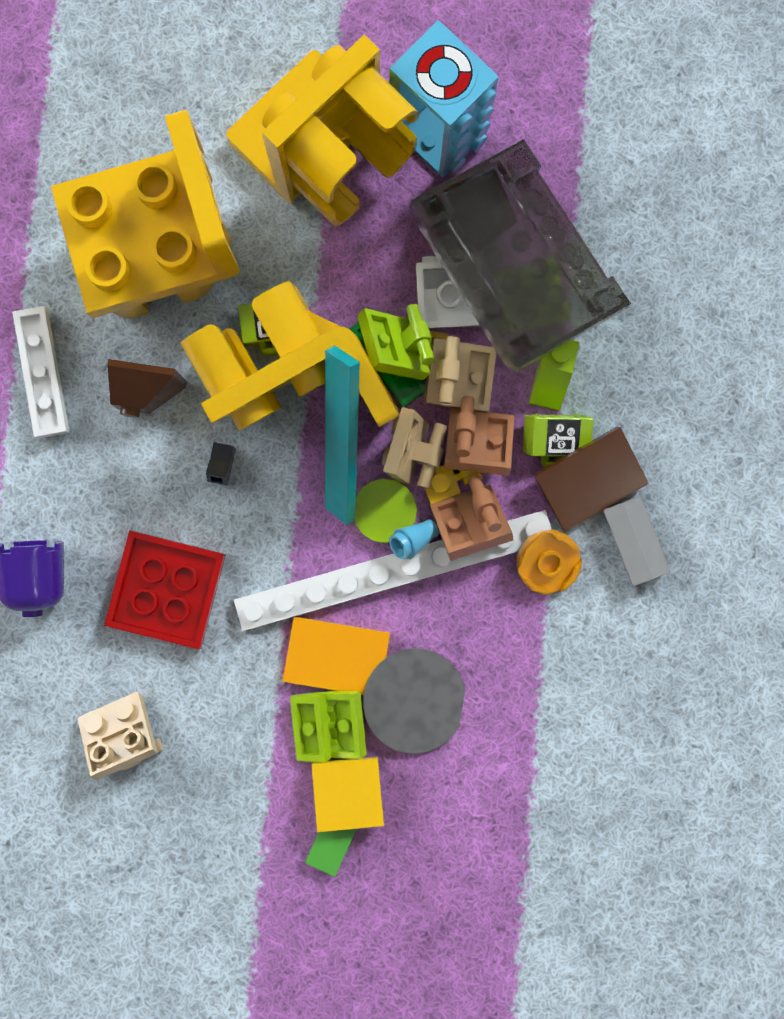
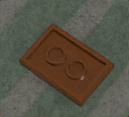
M618 426L533 474L563 531L569 530L649 484L621 427Z

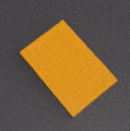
M294 616L282 682L335 691H360L361 695H364L371 673L386 658L390 632Z

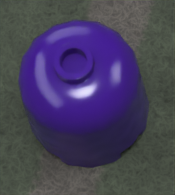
M47 540L13 542L14 547H10V549H4V544L0 543V601L11 610L22 611V617L42 616L44 609L52 608L63 597L64 542L55 541L54 547H47Z

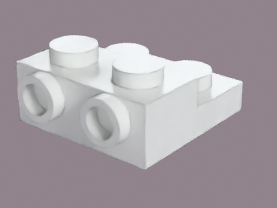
M472 254L455 255L454 261H441V256L422 257V262L415 265L416 293L422 319L427 322L428 328L483 326L481 259L473 260Z

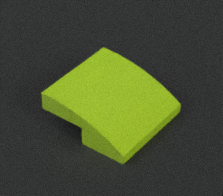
M328 691L290 696L297 761L327 762L331 758L362 759L367 755L360 691Z

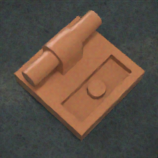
M464 396L461 400V409L450 408L444 468L509 476L512 462L514 415L474 411V398Z
M472 475L468 478L472 491L430 504L431 513L450 561L513 541V533L492 486H484L479 475Z

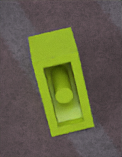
M547 335L542 344L528 404L560 411L573 374L580 342Z

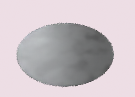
M419 648L401 650L385 658L371 673L363 698L365 717L372 732L386 746L396 751L410 754L432 751L445 744L458 730L465 687L457 669L440 654Z

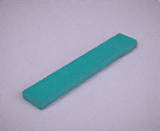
M333 346L325 350V509L348 525L355 520L360 362L340 348Z

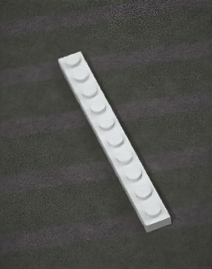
M543 510L508 520L507 522L513 533V541L450 561L443 541L439 540L427 544L412 559H400L395 554H391L235 599L234 603L242 631L518 552L521 545L531 535L541 530H552L547 512Z

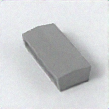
M641 496L603 510L632 586L671 572Z

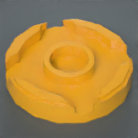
M541 530L531 535L521 545L517 554L516 569L521 580L532 591L543 595L557 591L561 592L568 589L580 573L582 568L580 550L578 545L567 534L557 530Z

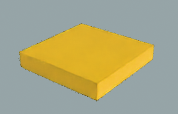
M378 757L315 762L311 764L317 832L384 826Z

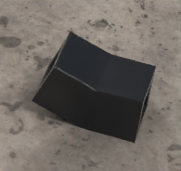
M217 442L213 443L206 470L207 482L227 486L236 451L234 446Z

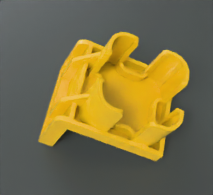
M364 34L347 51L340 45L331 47L323 55L317 50L310 51L227 130L226 136L230 146L288 203L291 204L301 193L333 226H339L356 213L360 206L358 197L341 182L356 165V156L348 147L352 145L382 176L391 178L405 165L417 146L415 134L402 121L405 119L410 124L415 122L419 118V112L380 75V49Z
M187 109L165 115L174 147L173 151L51 186L86 313L91 318L109 313H114L123 318L142 316L149 313L147 302L177 294L182 302L193 301L205 296L215 282L231 278L239 273L237 261L229 246L231 244L230 236L222 221L211 185L213 179L203 156L204 149Z
M291 281L281 283L267 290L252 301V308L280 356L278 360L264 368L257 369L237 332L231 328L221 331L216 325L209 324L180 342L211 398L200 403L211 423L231 417L238 431L281 409L282 407L274 392L289 383H292L299 397L325 384V350L333 346L340 348L360 362L359 392L378 426L380 427L399 416V411L379 374L370 363L369 357L356 334L346 327L339 326L312 313L297 286H294Z

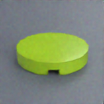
M383 478L371 481L361 488L356 496L355 524L364 536L374 542L389 543V538L396 529L414 525L417 507L414 496L406 486L396 480Z

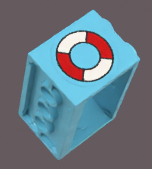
M437 20L389 68V83L419 112V118L415 122L410 124L405 119L402 121L417 138V146L414 152L444 178L450 171L455 174L466 161L464 157L471 150L477 152L485 144L488 138L486 136L487 130L491 125L489 122L490 116L494 111L493 102L497 97L496 88L499 76L446 26Z

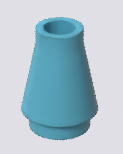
M430 519L422 523L396 529L389 538L390 547L398 558L412 559L432 539L439 535L437 525Z

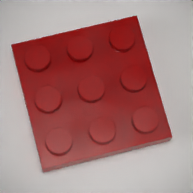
M129 530L104 626L199 650L202 649L226 554Z

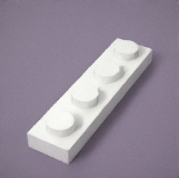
M45 306L14 311L12 313L34 437L40 439L70 433L48 309Z

